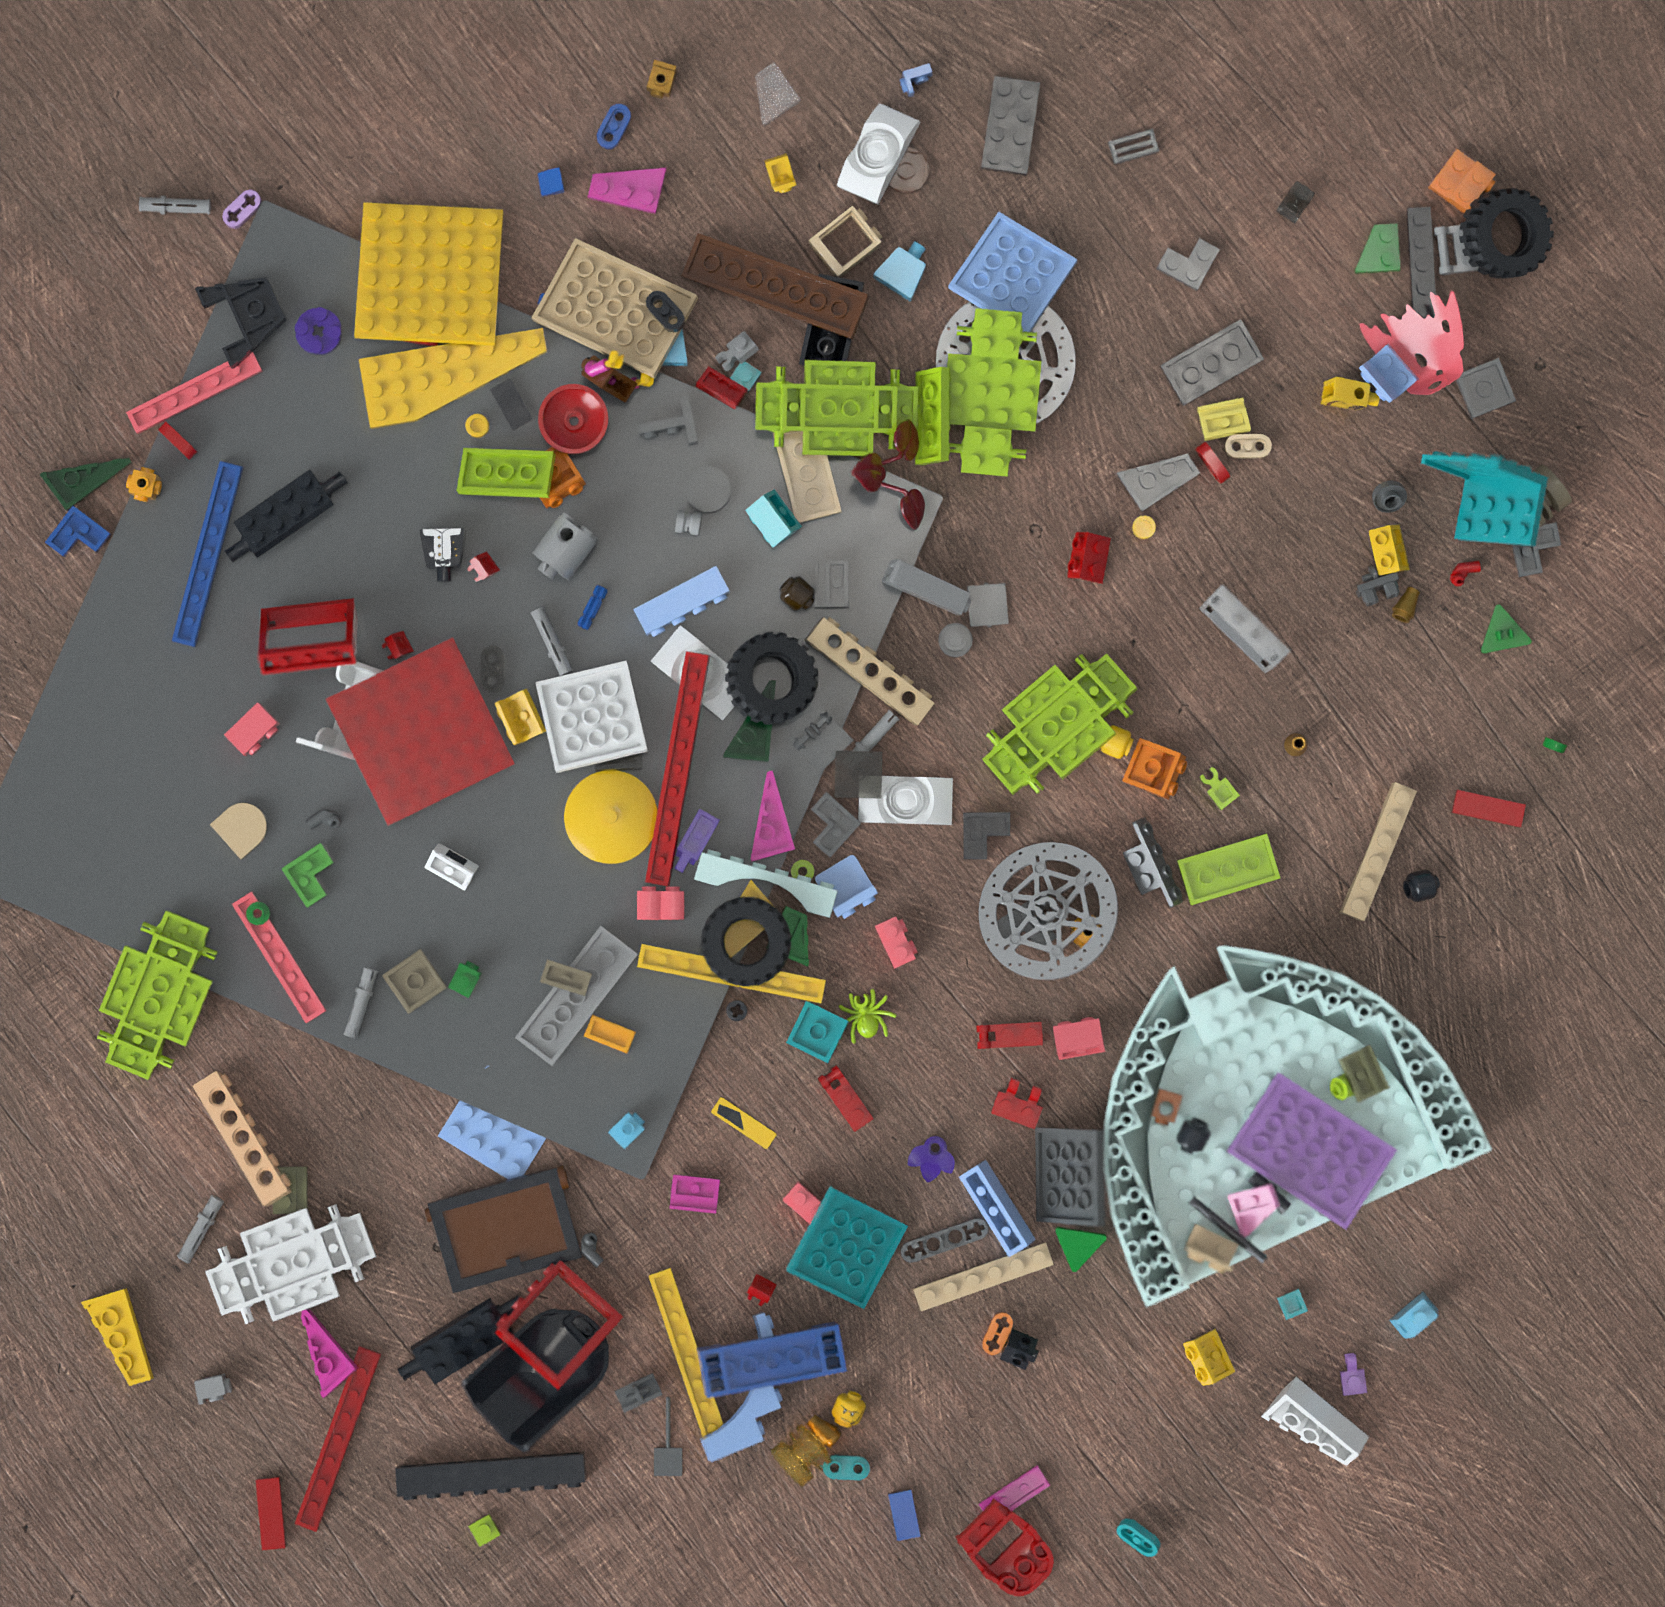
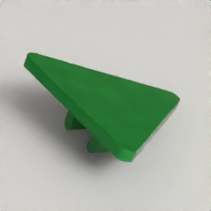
M1496 605L1481 647V652L1489 653L1531 644L1532 641L1501 605Z
M1056 1227L1055 1229L1072 1272H1077L1106 1240V1235L1063 1227Z

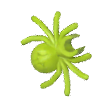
M874 989L870 990L871 997L868 994H864L865 1002L863 1004L860 1002V996L853 998V994L850 993L849 999L854 1010L839 1005L842 1011L855 1014L846 1019L849 1022L854 1020L851 1027V1040L853 1044L856 1043V1024L861 1036L872 1038L877 1033L880 1022L885 1037L888 1036L885 1022L881 1016L876 1015L896 1017V1014L890 1011L876 1010L886 1002L887 995L875 1005Z

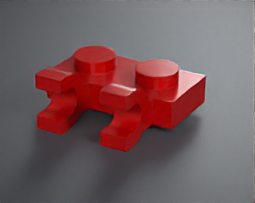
M1011 1078L1006 1092L998 1091L991 1113L1035 1129L1043 1109L1042 1106L1037 1105L1042 1089L1032 1086L1028 1100H1023L1015 1097L1020 1080Z

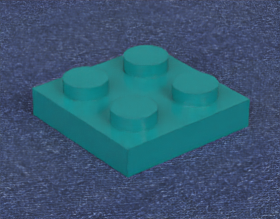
M806 1001L786 1043L829 1063L849 1021Z

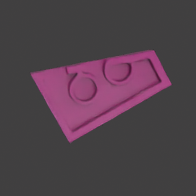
M656 168L593 174L588 198L656 214L667 169Z

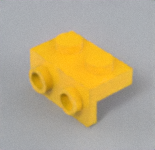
M528 689L521 690L506 699L495 702L497 715L503 721L507 737L512 741L513 745L524 743L546 732Z

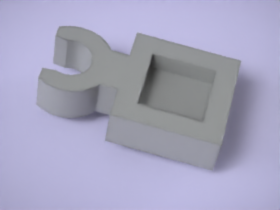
M743 331L726 344L729 349L728 351L720 352L715 358L719 364L727 360L722 364V367L725 371H729L734 366L735 361L738 360L742 364L756 353L759 348Z

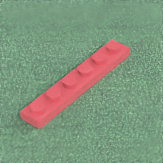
M252 352L233 369L227 361L126 413L136 433L139 434L263 372Z
M250 892L232 903L303 1020L305 1023H308L327 1010L270 918L263 925H254L248 921L246 916L247 908L250 904L259 902L255 894ZM256 909L254 911V916L256 918H260L262 916V911L260 909Z

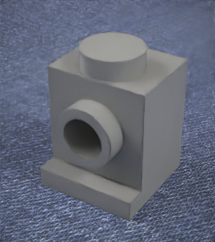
M225 1374L194 1381L199 1405L207 1402L206 1398H209L210 1402L224 1399V1394L232 1392L231 1381L229 1378L226 1379Z

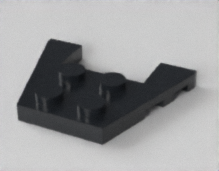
M267 277L237 281V283L224 285L221 283L211 287L199 286L195 288L204 309L225 299L229 303L244 336L243 339L222 348L232 369L238 366L287 321Z

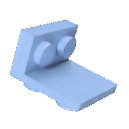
M1389 344L1359 367L1362 371L1360 373L1362 378L1367 383H1372L1377 389V395L1383 401L1387 400L1389 403L1399 397L1418 380V377Z

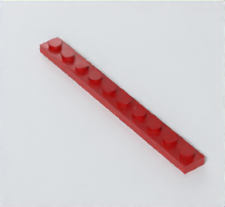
M688 651L685 653L645 879L647 883L670 886L710 655Z

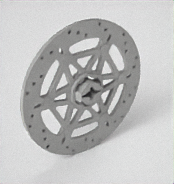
M968 302L951 317L938 343L936 368L947 367L948 353L971 355L972 341L964 343L959 340L960 335L957 336V331L963 332L964 330H957L958 325L956 323H959V326L967 327L975 319V308H981L975 304L971 306L973 303ZM1049 306L1045 309V314L1041 315L1030 331L1037 332V336H1032L1037 338L1036 342L1030 341L1024 350L1021 347L1019 348L1022 360H1033L1026 355L1033 345L1037 344L1042 361L1040 383L1043 380L1052 382V387L1048 393L1038 402L1037 417L1041 419L1037 418L1036 424L1049 417L1064 401L1072 385L1076 365L1075 349L1071 335L1062 319ZM1045 321L1048 322L1045 326H1042ZM1046 332L1051 335L1056 346L1058 355L1057 368L1050 367L1047 364L1041 336ZM950 345L957 346V348H951ZM1055 374L1061 375L1062 377H1055Z
M1056 842L1033 844L1009 855L989 876L979 903L981 933L986 945L995 958L1009 970L1024 977L1039 980L1064 978L1088 967L1102 954L1109 944L1115 931L1118 917L1117 894L1113 882L1104 867L1093 856L1082 849ZM1050 860L1066 862L1079 868L1081 872L1076 877L1048 870L1046 862ZM1032 865L1033 873L1012 892L1004 891L1005 885L1014 874L1024 867ZM1050 876L1066 880L1068 883L1054 890ZM1040 877H1044L1048 890L1040 892ZM1034 880L1033 896L1019 894ZM1089 883L1094 884L1099 897L1100 914L1097 918L1089 914L1084 889ZM1076 886L1067 899L1061 895L1071 887ZM1078 894L1081 896L1083 905L1082 913L1069 907ZM1051 897H1055L1061 905L1063 904V909H1061L1059 905L1056 903V901ZM1025 900L1030 902L1028 908H1024L1014 903V901ZM999 904L1007 906L1012 934L1006 939L1002 937L997 923V906ZM1051 907L1053 911L1045 914L1043 910H1049ZM1014 909L1027 915L1018 928H1016ZM1033 912L1036 913L1039 919L1046 925H1041L1039 920H1037L1036 917L1033 916ZM1071 913L1081 918L1082 922L1067 921L1068 914ZM1031 922L1035 928L1021 936L1022 931ZM1063 926L1078 928L1065 941H1062ZM1056 930V945L1052 944L1048 934L1049 931ZM1089 930L1093 932L1089 941L1080 950L1071 956L1064 957L1063 949L1083 931ZM1042 931L1047 945L1031 942L1028 939ZM1020 945H1026L1049 952L1050 961L1042 962L1025 958L1018 954L1016 949Z

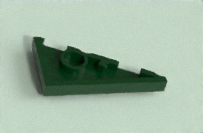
M120 458L108 462L42 472L39 475L64 509L69 511L72 506L77 505L133 462L130 458Z
M776 680L769 681L761 695L774 700ZM747 715L724 752L723 758L768 762L772 724L767 725L763 721L756 723L751 721V717Z

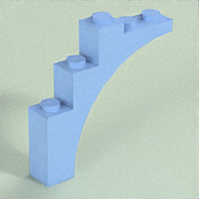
M764 1312L752 1315L758 1339L772 1337L771 1329L774 1328L771 1317L769 1315L766 1316ZM773 1386L750 1390L743 1404L727 1422L712 1433L700 1438L708 1461L713 1462L764 1441L762 1437L765 1434L764 1428L760 1421L756 1422L755 1418L781 1408L779 1402L782 1401V1397L778 1388L774 1389Z

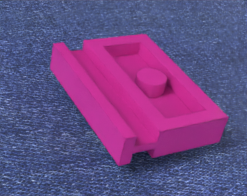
M673 1174L669 1209L716 1214L720 1179Z

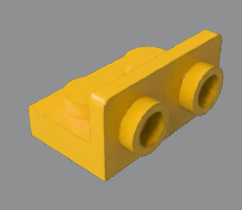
M1388 525L1369 531L1379 576L1410 570L1400 525Z
M1216 1329L1210 1330L1194 1340L1183 1343L1185 1354L1195 1369L1196 1378L1203 1386L1214 1384L1235 1372Z

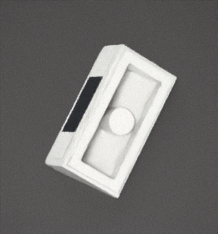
M439 843L433 849L424 868L465 891L479 866Z

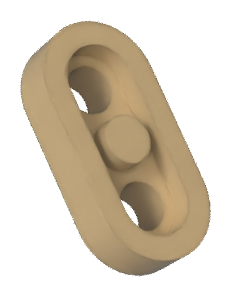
M1235 434L1230 436L1224 445L1226 454L1234 459L1264 458L1270 453L1272 448L1271 440L1263 434ZM1233 443H1238L1240 445L1239 451H1234L1232 449ZM1261 443L1263 450H1256L1255 444Z

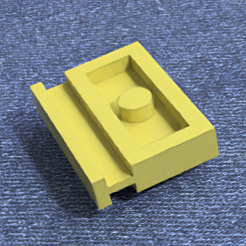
M1243 398L1197 408L1205 441L1251 431Z

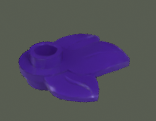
M939 1136L929 1137L924 1145L916 1146L908 1157V1166H920L922 1176L926 1182L934 1180L941 1170L946 1173H952L955 1165L953 1156L947 1151L946 1142ZM934 1143L940 1146L937 1152L931 1150V1145Z

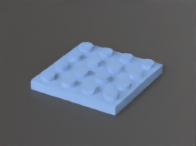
M998 212L950 282L948 289L981 309L1022 312L1021 324L1023 331L1030 332L1076 265L1077 259Z
M461 1100L438 1137L508 1180L525 1174L546 1140L543 1136Z

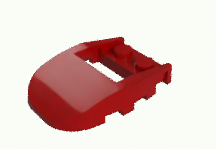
M993 1498L992 1502L960 1535L957 1534L955 1536L959 1545H962L969 1558L986 1579H990L1000 1589L1013 1596L1028 1595L1037 1589L1050 1575L1054 1565L1052 1552L1029 1523ZM1012 1520L1023 1532L990 1565L978 1552Z

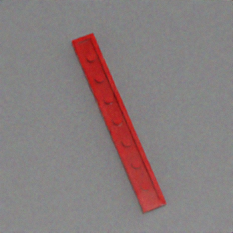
M359 1346L353 1361L358 1369L347 1378L294 1524L315 1532L318 1531L382 1355L381 1353Z

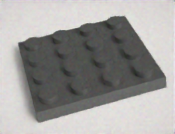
M1035 1128L1036 1222L1105 1226L1104 1130Z

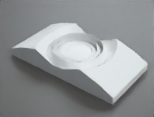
M879 103L865 122L857 145L847 157L837 186L875 204H879L920 121Z
M680 625L651 662L680 685L686 651L710 655L702 704L723 721L734 708L731 703L733 697L731 694L728 695L726 691L728 682H725V674L728 673V664Z
M860 776L858 820L861 823L952 825L953 778Z

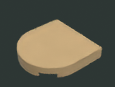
M248 803L232 805L210 824L241 860L263 841L267 831V822L263 812L256 806Z

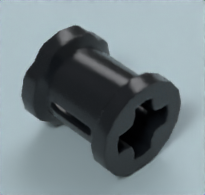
M740 1000L732 1001L726 1008L729 1019L733 1021L744 1019L748 1011L745 1003ZM740 1004V1009L744 1012L742 1015L739 1014L737 1017H734L730 1009Z

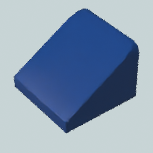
M560 167L537 173L542 197L565 193Z

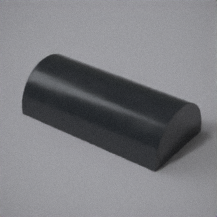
M824 274L818 275L860 292L864 290V282ZM807 324L799 365L805 368V360L848 361L852 339Z

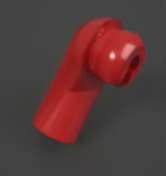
M1480 561L1458 563L1450 575L1451 583L1454 586H1462L1468 573L1481 572Z

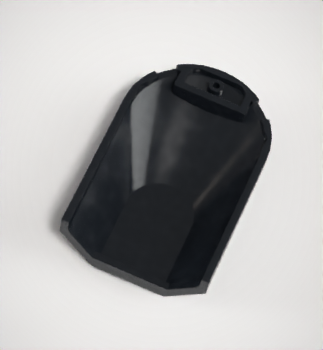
M550 1309L533 1317L513 1336L558 1376L596 1334L600 1327L594 1320L579 1311L572 1309ZM605 1338L559 1390L506 1343L462 1381L461 1386L474 1409L507 1443L526 1453L600 1384L609 1364L608 1342Z

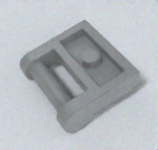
M1460 225L1434 228V235L1437 236L1441 263V267H1439L1440 275L1478 271L1479 267H1472L1468 262L1471 258L1464 256L1462 252L1465 246L1464 243H1460L1459 236H1463V230H1460ZM1451 234L1456 265L1453 266L1450 265L1446 237V235Z

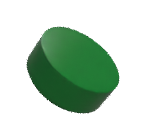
M1545 737L1542 744L1544 747L1562 754L1565 753L1567 745Z

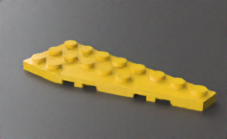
M543 328L497 335L495 345L450 343L359 359L370 428L418 421L433 411L443 408V406L450 402L458 400L488 384L499 376L507 374L516 367L547 352Z

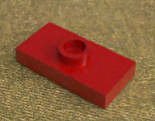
M709 366L696 382L698 389L734 410L748 392L747 388Z

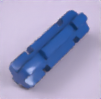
M600 585L595 587L594 595L590 597L583 611L584 615L578 621V626L588 630L590 628L591 620L595 618L602 604L601 600L607 594V589Z

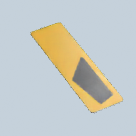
M722 1097L719 1098L711 1111L712 1114L765 1149H768L776 1137L775 1132Z

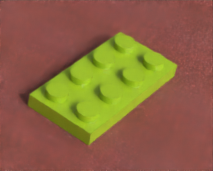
M937 367L915 372V386H918L917 432L919 436V450L915 456V465L949 461V367Z
M463 448L457 492L463 495L549 498L556 455L554 451Z
M1267 834L1177 861L1190 906L1280 879Z

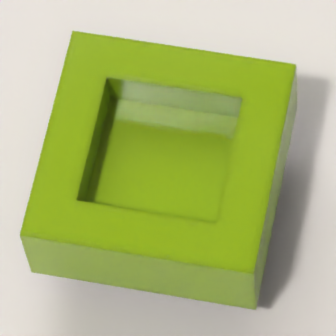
M490 1514L468 1526L480 1547L501 1535Z

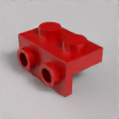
M1076 532L1072 541V553L1068 563L1067 577L1103 584L1111 538L1090 532Z

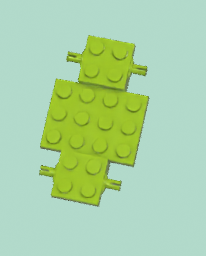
M975 308V319L972 327L957 326V330H966V332L957 331V336H971L972 341L971 355L948 353L947 363L950 376L949 423L965 425L962 443H949L950 447L956 448H950V452L960 453L962 473L1008 477L1011 459H1026V455L1017 453L1026 454L1027 449H1013L1011 443L1012 430L1036 431L1042 361L1019 359V348L1022 341L1036 342L1037 338L1027 337L1037 336V332L1023 331L1021 324L1022 312Z
M805 360L804 384L785 381L786 367H776V381L756 383L755 430L774 432V447H784V433L803 431L802 454L865 456L868 453H873L874 433L889 435L888 449H896L894 433L901 422L909 419L917 430L918 386L899 384L900 370L890 369V383L875 385V362Z
M1083 654L1079 655L1075 662L1079 664L1083 671L1071 681L1054 665L1002 709L1003 713L1016 727L1002 739L994 730L990 731L991 734L988 732L986 737L994 744V747L982 760L1012 795L1028 784L1036 794H1039L1040 790L1043 791L1044 787L1036 777L1048 764L1063 780L1116 735L1115 731L1103 718L1117 709L1126 719L1130 717L1129 714L1132 715L1134 713L1125 702L1138 689L1108 654H1105L1101 659L1091 664Z
M166 910L162 921L157 927L145 921L142 924L140 931L153 935L147 953L127 945L124 946L99 1009L100 1012L120 1019L116 1032L113 1035L100 1030L97 1039L110 1043L106 1063L147 1080L151 1078L153 1070L158 1063L170 1069L172 1068L175 1060L162 1055L165 1040L168 1039L183 1046L188 1045L213 980L192 972L197 960L201 956L215 960L218 951L205 947L210 927Z

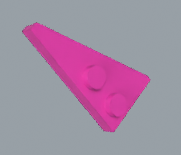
M773 770L767 772L751 854L752 862L795 850Z
M307 1308L301 1311L303 1326L306 1327L309 1338L307 1343L311 1359L315 1364L316 1376L318 1375L322 1391H320V1394L323 1398H326L358 1367L312 1311Z

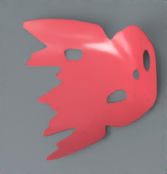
M1453 291L1450 293L1446 307L1438 295L1430 292L1435 311L1434 318L1428 314L1426 319H1423L1408 304L1406 305L1407 312L1402 315V320L1397 319L1395 316L1381 314L1391 336L1383 333L1376 325L1370 329L1364 323H1360V329L1365 340L1376 354L1389 344L1418 377V380L1407 389L1410 394H1433L1460 378L1463 373V362L1460 351L1464 347L1463 329L1458 304ZM1445 319L1449 323L1450 332L1443 330L1442 321ZM1416 353L1423 355L1427 359V366L1420 367L1416 360ZM1442 370L1443 374L1437 376L1436 372ZM1441 381V384L1434 389H1428L1429 386L1433 383Z

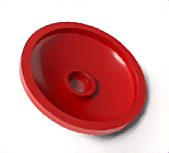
M567 384L554 389L545 397L539 409L538 424L543 438L551 447L563 453L580 454L593 449L603 439L608 428V411L603 399L594 390L584 385ZM577 418L579 422L577 425H571L570 420Z

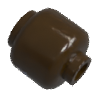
M800 576L795 578L789 577L779 589L781 591L780 599L793 611H798L801 608L806 610L814 602L812 598L814 594L813 587Z

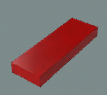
M1456 790L1451 813L1521 828L1526 805Z
M280 1477L256 1479L262 1550L286 1548Z

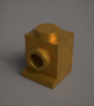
M654 60L647 84V91L650 92L651 96L661 99L664 96L670 97L677 74V66ZM664 76L665 81L659 83L657 82V77Z

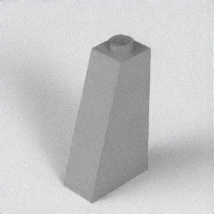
M899 559L890 561L882 583L956 615H962L963 612L966 613L971 604L969 599L971 593Z

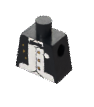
M464 528L420 529L426 567L428 569H437V582H450L451 568H461L466 530Z

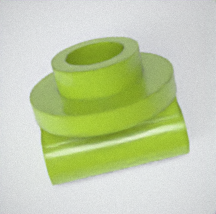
M1344 1073L1331 1080L1330 1091L1338 1100H1345L1354 1095Z

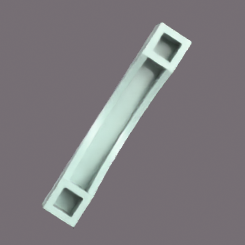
M709 849L707 854L701 853L694 880L715 886L738 879L769 881L792 893L802 903L807 912L828 918L831 916L837 890L833 889V884L822 881L820 885L812 884L811 878L798 875L797 879L788 877L789 872L775 869L773 873L766 871L765 865L753 862L752 866L743 864L744 859L730 856V859L727 860L720 858V852Z

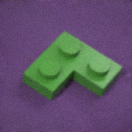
M322 843L281 868L307 908L327 896L315 875L332 865L334 861Z

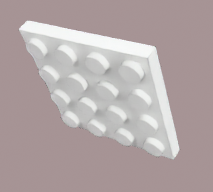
M627 661L535 682L556 773L648 751Z

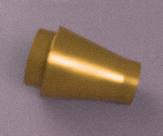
M1407 587L1404 594L1392 608L1393 618L1403 623H1409L1410 619L1414 618L1420 594L1417 589Z
M1293 733L1284 742L1285 750L1291 756H1301L1307 750V740L1301 734ZM1295 740L1301 742V747H1295Z
M816 1414L807 1423V1426L813 1431L823 1446L827 1445L831 1448L842 1435L838 1431V1427L823 1420Z

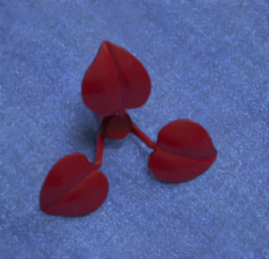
M907 419L898 425L894 433V444L899 452L897 456L882 461L877 453H868L856 464L851 474L869 492H876L882 486L903 493L904 497L900 502L902 515L912 529L917 530L925 512V501L922 493L918 489H911L908 492L906 489L882 482L886 477L883 465L899 460L903 456L907 461H912L918 453V432L912 421Z

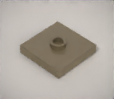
M422 949L382 975L408 1014L448 988Z

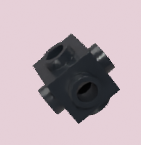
M1012 1328L1003 1347L1000 1360L1026 1370L1029 1362L1034 1363L1039 1350L1035 1348L1038 1339Z

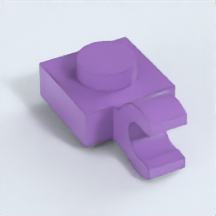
M1354 1353L1344 1354L1346 1370L1340 1371L1343 1395L1367 1393L1364 1369H1357L1356 1355Z

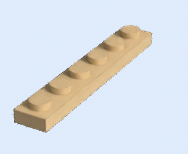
M1044 1242L1019 1251L1010 1257L1008 1255L913 1288L920 1310L924 1311L1054 1264L1047 1244Z

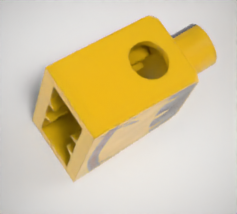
M1341 377L1324 381L1322 405L1360 410L1367 407V405L1377 406L1380 397L1376 392L1370 391L1369 383Z

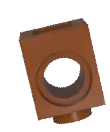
M1158 1088L1150 1114L1155 1117L1154 1122L1167 1126L1169 1121L1175 1123L1183 1096ZM1164 1101H1169L1172 1105V1110L1169 1114L1164 1115L1160 1112V1104Z

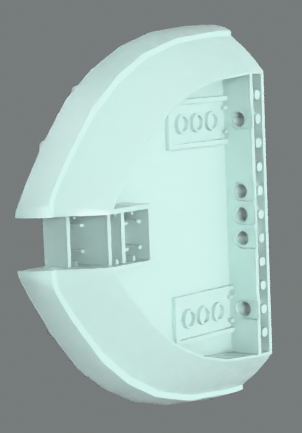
M1229 946L1217 947L1228 981L1190 999L1185 992L1175 967L1168 971L1135 1026L1114 1073L1104 1125V1173L1111 1215L1131 1273L1146 1307L1190 1288L1189 1284L1218 1272L1208 1267L1210 1262L1204 1260L1203 1263H1199L1187 1257L1188 1252L1183 1250L1195 1224L1235 1242L1191 1206L1189 1202L1195 1196L1239 1232L1228 1195L1255 1188L1248 1182V1179L1256 1171L1226 1152V1150L1277 1072L1397 1149L1362 1206L1444 1168L1451 1169L1492 1150L1474 1111L1449 1067L1411 1022L1381 997L1340 973L1293 958ZM1367 1045H1371L1390 1088L1362 1102H1357L1354 1095L1345 1100H1338L1330 1091L1331 1080L1344 1073L1338 1059ZM1158 1088L1183 1096L1175 1123L1169 1121L1168 1126L1154 1122L1155 1117L1150 1115ZM1169 1101L1162 1102L1159 1107L1160 1112L1164 1115L1169 1114L1172 1110L1171 1103ZM1195 1117L1209 1125L1208 1128L1211 1131V1136L1202 1152L1188 1154L1180 1149L1181 1145L1177 1142L1176 1136L1182 1123ZM1264 1177L1270 1184H1271V1183H1272V1185L1275 1184L1274 1182H1272V1181H1270L1269 1179H1267L1266 1177ZM1275 1184L1278 1187L1277 1191L1292 1205L1282 1215L1276 1209L1246 1239L1258 1249L1264 1251L1328 1222L1330 1219ZM1238 1245L1229 1266L1252 1255Z

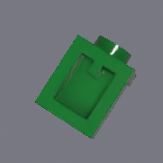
M466 961L465 964L460 962L448 988L470 998L482 975L478 971L479 966L470 961Z

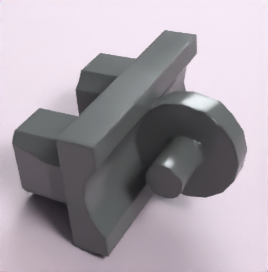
M1373 565L1368 567L1369 574L1362 576L1363 582L1366 583L1357 585L1356 594L1358 598L1362 597L1367 607L1379 602L1376 592L1382 589L1387 599L1399 596V576L1397 572L1386 576L1382 575L1383 577H1381Z
M653 1373L614 1391L624 1413L663 1395Z

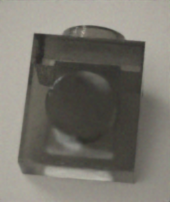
M1296 181L1276 212L1295 224L1315 193L1307 186Z

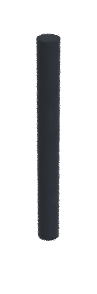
M1194 1196L1190 1200L1189 1204L1260 1263L1263 1264L1268 1258L1266 1254Z

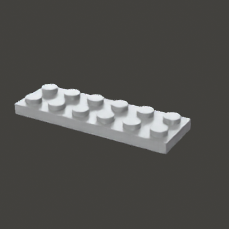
M600 926L570 965V967L592 973L586 995L583 996L553 987L515 1038L553 1066L638 954L604 927Z

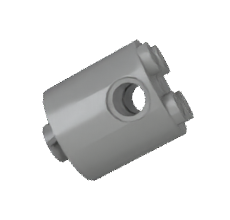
M564 512L561 516H558L532 551V554L542 561L537 569L551 580H553L557 573L570 580L597 544L596 541L598 539L584 526L578 528L580 525Z

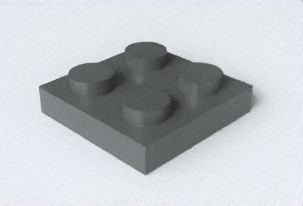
M1499 358L1464 371L1460 378L1456 380L1471 419L1516 401Z

